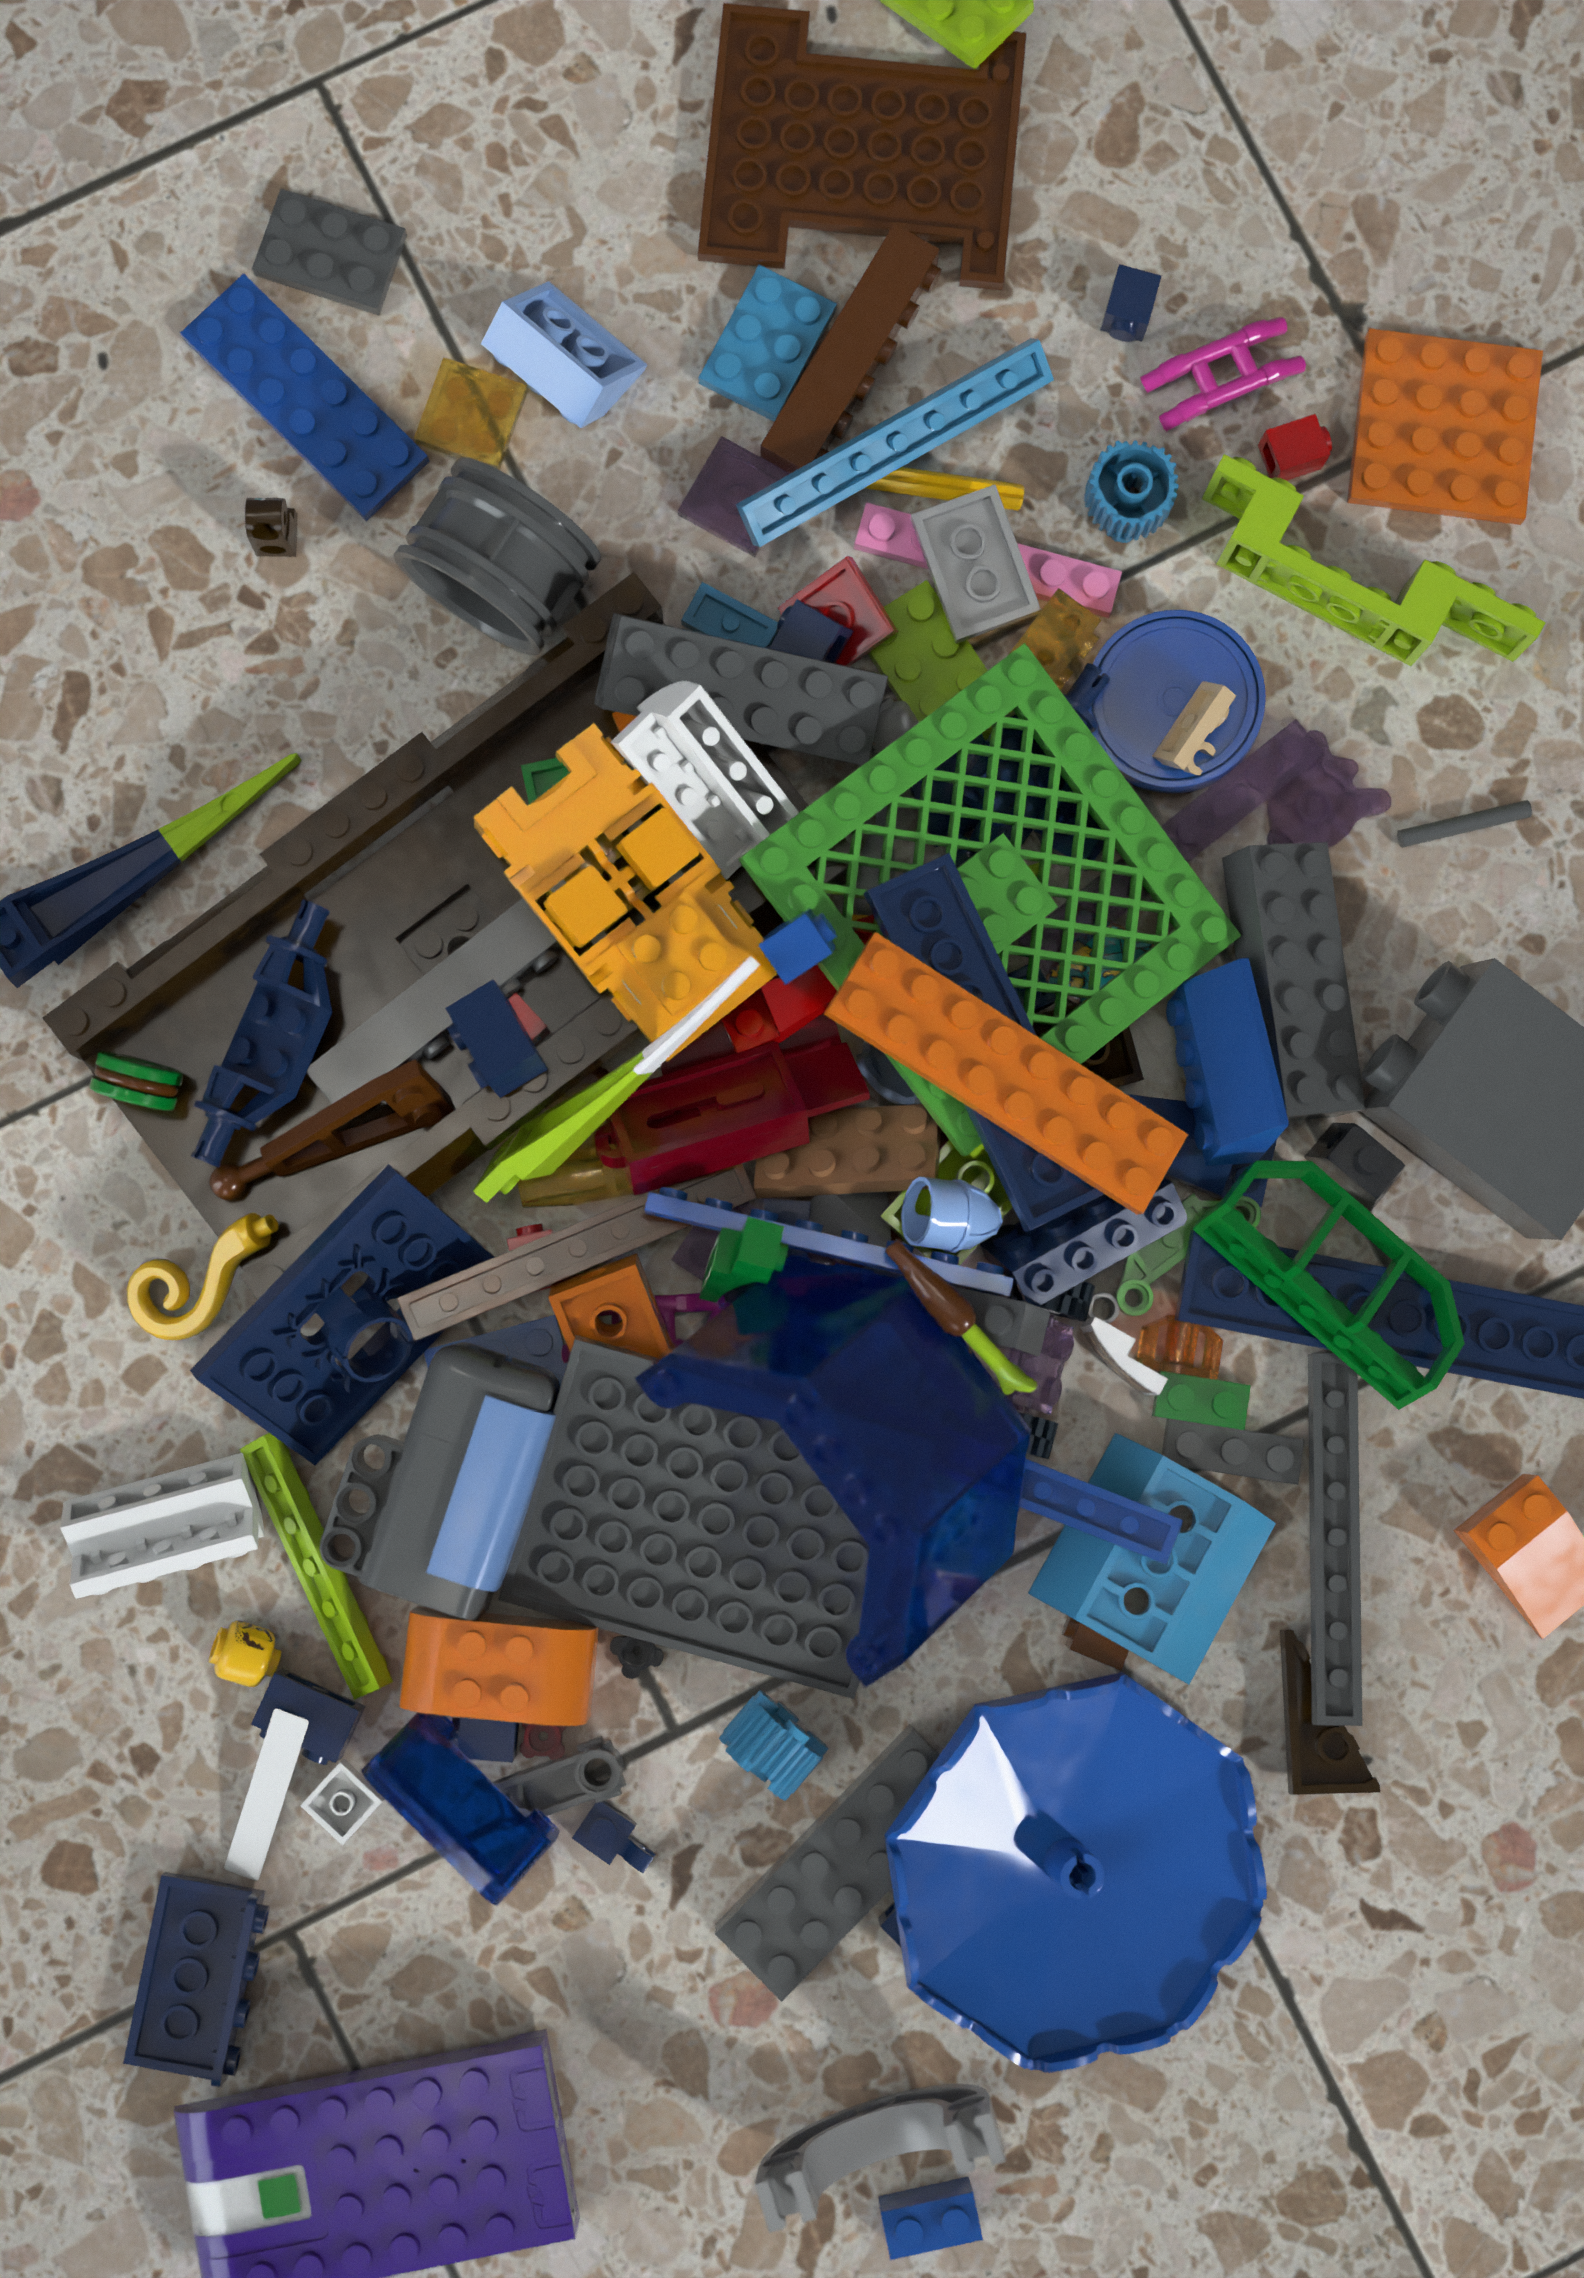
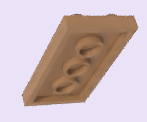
M923 1104L835 1109L808 1118L810 1143L756 1159L753 1189L757 1199L905 1191L917 1177L938 1179L941 1128ZM926 1185V1186H924V1187L922 1188V1190H923V1189H929V1188H928V1186Z

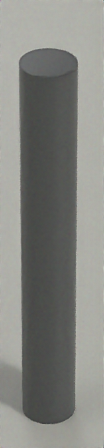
M1524 800L1398 830V842L1401 848L1530 818L1532 816V808L1530 802Z

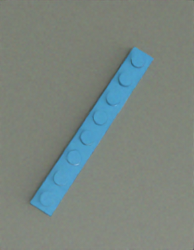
M1035 338L1028 339L737 503V510L752 544L757 547L767 544L1054 381L1040 340Z

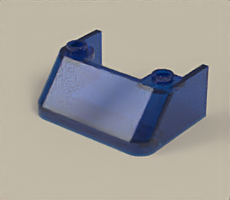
M417 1712L361 1769V1772L369 1784L480 1895L491 1904L498 1906L555 1843L560 1829L538 1808H535L532 1812L525 1808L519 1809L454 1744L455 1739L450 1732L455 1726L446 1716Z

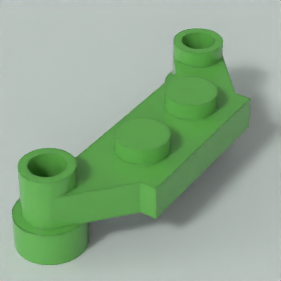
M1194 1193L1189 1195L1182 1201L1187 1214V1221L1183 1226L1125 1258L1120 1284L1115 1292V1298L1123 1314L1138 1316L1146 1313L1151 1308L1154 1297L1150 1284L1186 1257L1190 1230H1193L1192 1227L1200 1216L1220 1201L1199 1200ZM1242 1196L1234 1206V1209H1240L1243 1212L1244 1218L1252 1226L1256 1227L1261 1219L1260 1207L1252 1198ZM1128 1290L1134 1291L1138 1296V1302L1134 1307L1129 1306L1125 1301V1294Z

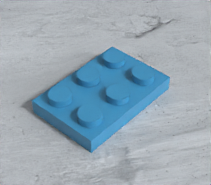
M758 265L698 377L699 384L775 422L798 384L837 309V303Z

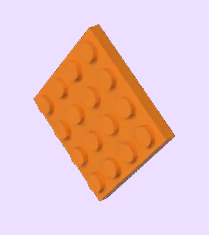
M1369 328L1365 335L1347 503L1521 525L1526 520L1543 350Z

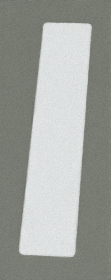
M274 1709L224 1866L225 1870L254 1881L259 1880L309 1724L307 1719L280 1709Z

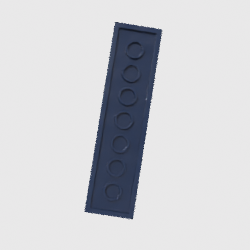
M950 853L863 893L884 938L1036 1035ZM964 1104L1025 1232L1031 1231L1104 1194Z

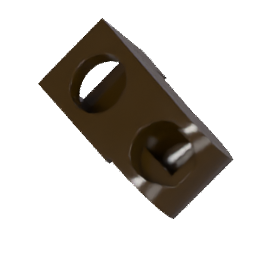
M247 498L245 504V528L247 538L256 556L296 557L297 512L295 508H287L284 498Z

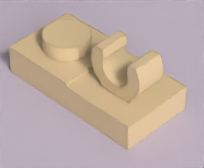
M1202 681L1153 754V757L1163 765L1200 776L1203 771L1194 764V755L1199 750L1207 755L1213 756L1216 750L1213 745L1204 740L1209 733H1212L1215 728L1225 721L1229 714V706L1237 695L1224 685Z

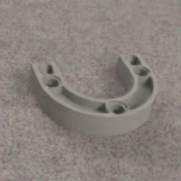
M944 2084L907 2090L847 2108L808 2125L787 2137L762 2158L755 2180L756 2191L769 2233L785 2228V2216L800 2212L803 2223L816 2219L819 2198L830 2185L860 2168L890 2157L921 2150H950L958 2176L974 2171V2159L988 2154L992 2165L1005 2162L1004 2142L988 2091L980 2086L970 2084Z

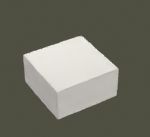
M343 1759L300 1806L343 1846L386 1797L347 1760Z

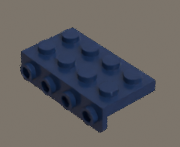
M1164 1177L1143 1214L1137 1215L1103 1194L1031 1231L1025 1232L1020 1222L1014 1225L1001 1226L997 1234L979 1245L986 1259L991 1264L1005 1268L1004 1275L1014 1278L1013 1282L1017 1285L1023 1300L1038 1307L1183 1226L1187 1221V1214L1173 1182Z
M164 1872L161 1875L123 2064L211 2080V2086L221 2087L229 2075H236L241 2057V2047L235 2046L238 2028H245L251 2000L244 1999L247 1980H255L260 1961V1953L253 1951L257 1933H264L269 1916V1905H263L265 1890Z

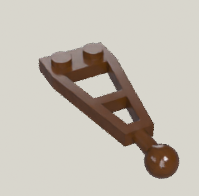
M415 1059L372 1079L260 1147L261 1157L241 1166L226 1163L220 1165L219 1168H215L210 1176V1188L218 1198L234 1200L244 1193L247 1183L270 1172H274L279 1177L408 1133L420 1127L432 1126L438 1123L442 1117L455 1110L451 1097ZM383 1100L396 1112L342 1132L338 1129L339 1126Z

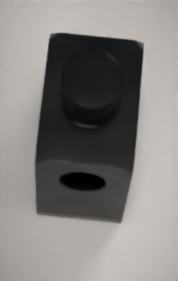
M1332 1123L1304 1156L1306 1160L1313 1161L1370 1212L1399 1179L1405 1167V1164L1355 1123Z

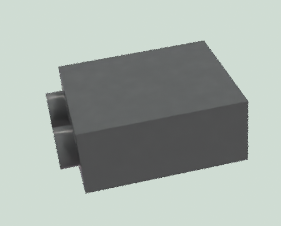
M1496 958L1462 965L1460 968L1447 961L1431 974L1415 997L1414 1004L1424 1011L1426 1016L1408 1041H1405L1397 1034L1392 1035L1382 1043L1365 1065L1362 1078L1374 1086V1088L1365 1099V1110H1361V1112L1525 1238L1562 1240L1584 1209V1027Z

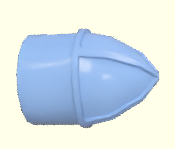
M917 1177L906 1191L901 1214L902 1231L905 1240L910 1245L937 1248L951 1253L973 1248L997 1234L1003 1223L998 1205L984 1190L969 1185L965 1180L957 1179L949 1181ZM926 1185L931 1194L932 1207L930 1216L919 1215L915 1211L918 1195Z

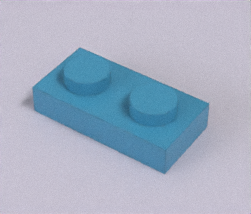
M703 582L681 619V625L692 631L762 647L771 646L779 631L777 621Z

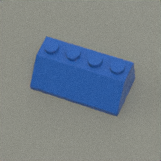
M1240 958L1184 981L1166 1006L1167 1021L1170 1026L1174 1027L1177 1040L1176 1060L1178 1065L1183 1067L1186 1079V1103L1189 1108L1193 1109L1196 1122L1194 1132L1197 1148L1203 1152L1206 1166L1253 1163L1256 1160L1259 1161L1289 1125L1249 958Z

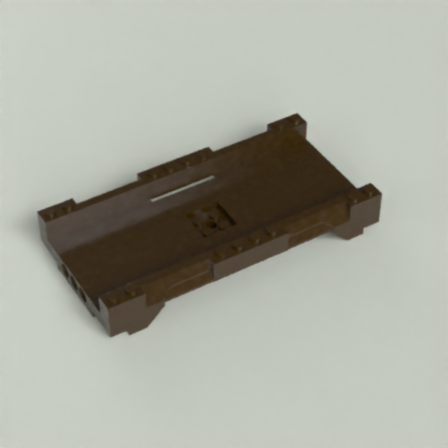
M635 572L631 573L562 625L564 640L529 665L518 677L430 742L423 732L419 733L261 852L259 855L266 862L267 866L172 938L162 942L131 967L126 968L117 961L43 1017V1020L69 1054L84 1061L94 1076H96L95 1069L99 1066L96 1064L97 1055L101 1051L145 1059L175 1068L183 1073L182 1083L178 1086V1093L175 1095L178 1099L174 1110L154 1109L113 1099V1101L218 1238L226 1228L249 1213H256L261 1217L271 1214L276 1218L278 1230L270 1234L271 1240L268 1246L243 1259L239 1264L244 1271L239 1276L257 1300L388 1164L395 1168L425 1196L429 1197L643 1034L634 1021L631 1019L628 1022L611 1001L614 997L611 992L606 989L599 994L561 946L555 952L558 955V959L541 973L537 974L533 969L520 980L522 987L516 992L550 1030V1033L535 1046L548 1070L503 1097L499 1098L489 1085L483 1089L479 1086L468 1067V1064L474 1061L470 1051L467 1048L461 1052L450 1035L447 1037L450 1044L442 1052L431 1059L424 1055L418 1060L421 1066L449 1094L455 1109L432 1126L420 1127L408 1133L279 1177L274 1172H270L247 1183L244 1193L234 1200L220 1199L212 1192L210 1176L217 1167L191 1156L208 1120V1117L204 1116L206 1112L194 1107L195 1100L202 1102L214 1064L221 1066L257 984L252 977L270 946L265 942L267 935L282 938V936L288 937L301 907L302 900H307L304 894L444 788L449 786L454 792L310 901L330 911L313 949L317 950L316 954L328 960L324 971L332 1009L331 1017L310 1065L451 955L453 948L458 943L470 940L523 898L504 875V871L510 865L503 857L499 859L474 828L475 820L473 817L510 787L514 788L528 806L529 802L521 765L556 758V751L577 737L593 723L602 732L605 739L610 737L613 740L619 734L612 713L615 711L602 709L594 704L613 613L665 624L662 606ZM743 739L800 813L809 805L761 744ZM625 760V761H624V764L626 763V764L628 765V767L633 771V769L630 767V765H629V764L626 762V760ZM660 806L654 807L640 820L645 822L661 809ZM626 829L621 834L625 837L630 832ZM843 838L828 851L849 854L850 843L846 838ZM695 857L680 869L682 873L685 874L701 861L700 857ZM816 860L807 866L813 877L815 875ZM826 861L824 883L843 886L846 883L848 864ZM742 865L726 880L727 882L730 881L734 886L728 892L732 901L738 900L754 922L751 925L757 929L763 938L768 932L783 922L785 923ZM668 880L642 900L653 913L661 908V905L654 897L671 885ZM546 893L536 900V903L543 911L546 909L543 903L548 898ZM632 908L605 933L608 935L628 918L633 921L636 927L646 919L639 911ZM589 941L583 947L574 946L573 949L580 957L594 944ZM294 959L287 984L303 992L304 964ZM306 1072L296 1097L257 1122L255 1132L243 1127L240 1130H234L220 1162L221 1165L231 1163L241 1166L261 1157L260 1147L331 1105V1102ZM244 1085L229 1109L239 1112L260 1091ZM383 1100L363 1114L339 1126L338 1129L342 1132L396 1112Z

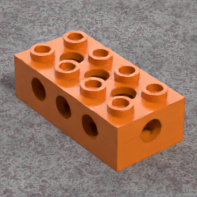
M637 1253L551 1285L548 1299L570 1353L575 1336L579 1335L681 1364ZM604 1310H613L621 1316L622 1320L616 1324H606L600 1320L598 1314Z

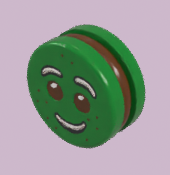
M106 1051L98 1053L96 1064L99 1066L96 1067V1076H92L89 1086L93 1092L144 1107L169 1111L175 1109L178 1099L175 1095L178 1093V1086L181 1085L183 1080V1073L181 1071L124 1054Z

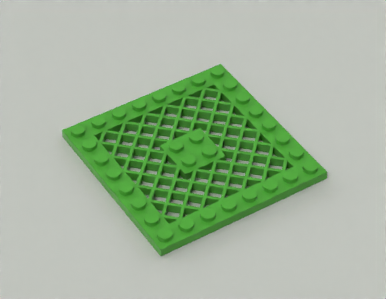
M1025 643L738 859L785 922L798 916L808 908H811L815 916L822 913L828 919L837 934V937L832 940L836 948L832 954L817 963V965L838 991L865 946L855 931L872 934L876 932L883 936L875 917L874 923L852 920L854 899H866L863 893L867 891L866 889L856 888L858 866L880 869L878 885L889 880L890 871L906 873L923 865L925 844L946 847V854L950 853L954 864L956 862L957 849L977 852L961 864L957 870L1006 972L1009 954L1029 957L1026 980L1009 977L1014 988L1025 989L1023 1008L1032 1026L1033 1023L1051 1025L1052 1027L1041 1034L1039 1038L1080 1065L1241 936ZM1013 710L1019 719L1005 717V715ZM992 726L990 746L970 743ZM1003 727L1023 731L1020 751L1000 748ZM1033 738L1046 756L1031 753ZM957 752L955 773L935 770V768ZM968 754L988 757L986 778L966 775ZM999 759L1019 762L1017 783L997 780ZM1030 764L1050 767L1048 788L1028 785ZM1060 775L1073 792L1059 790ZM922 779L920 800L900 797L902 793ZM933 780L953 783L951 805L931 802ZM964 785L985 789L982 810L962 807ZM995 791L1015 794L1013 815L993 812ZM1026 796L1046 799L1044 820L1024 817ZM1057 801L1077 804L1075 825L1055 822ZM887 806L885 827L864 823ZM898 807L919 810L916 832L895 828ZM929 812L950 815L948 837L927 834ZM1088 812L1101 829L1086 827ZM961 817L981 820L979 842L958 839ZM992 822L1012 825L1010 841L1002 833L990 842ZM1023 827L1043 830L1040 852L1021 849ZM852 832L849 854L828 851ZM1054 832L1073 835L1071 857L1052 854ZM862 834L883 837L881 859L860 856ZM1085 837L1104 840L1102 862L1083 859ZM894 839L915 842L913 864L891 861ZM1115 849L1128 866L1113 864ZM816 860L815 875L813 877L807 866ZM1024 860L1039 862L1038 878ZM826 861L848 864L846 886L824 883ZM1050 864L1070 867L1068 889L1048 886ZM1081 869L1101 872L1098 893L1079 891ZM1112 874L1131 877L1129 898L1110 896ZM1142 885L1155 903L1140 900ZM827 894L844 896L842 914ZM1051 896L1066 898L1064 920L1045 918L1058 907ZM1078 901L1097 903L1095 925L1076 923ZM1109 905L1128 908L1125 930L1106 927ZM1139 910L1158 913L1156 935L1137 932ZM1170 922L1175 929L1168 934ZM1043 927L1063 930L1061 953L1041 950ZM1032 928L1030 948L1010 945ZM1074 932L1094 935L1091 957L1072 954ZM1105 937L1124 940L1122 962L1103 959ZM1136 942L1154 944L1134 961ZM1040 959L1059 962L1057 984L1037 982ZM1071 964L1090 967L1088 989L1069 986ZM1102 969L1121 971L1100 988ZM1036 991L1056 994L1054 1016L1034 1014ZM1067 996L1086 998V1000L1065 1015ZM885 1054L961 1156H967L982 1144L962 1102Z

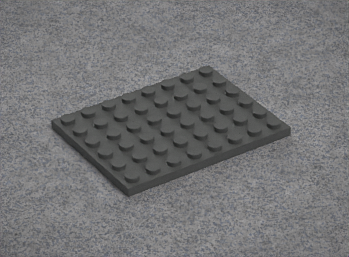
M576 1335L553 1414H556V1418L498 1600L854 1699L936 1443L935 1437Z

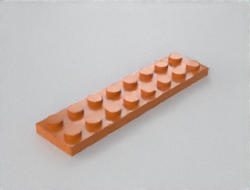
M876 932L870 936L824 1012V1015L1137 1215L1143 1214L1188 1136L1183 1130Z

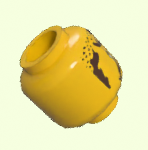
M237 1620L232 1622L227 1628H219L208 1662L214 1664V1671L217 1677L243 1686L256 1687L261 1683L265 1675L273 1677L279 1665L282 1651L274 1648L275 1635L273 1631Z

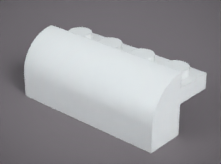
M680 681L660 689L644 700L637 707L641 713L611 743L633 770L636 769L641 774L639 778L646 786L651 782L656 786L722 870L720 874L727 880L742 865L738 860L799 814V812L702 686L689 681Z
M243 1453L64 1501L60 1526L73 1556L70 1587L76 1599L92 1594L102 1595L114 1588L136 1582H149L158 1576L180 1570H193L205 1563L223 1558L240 1557L249 1551L258 1549V1538L264 1537L262 1513L255 1485Z

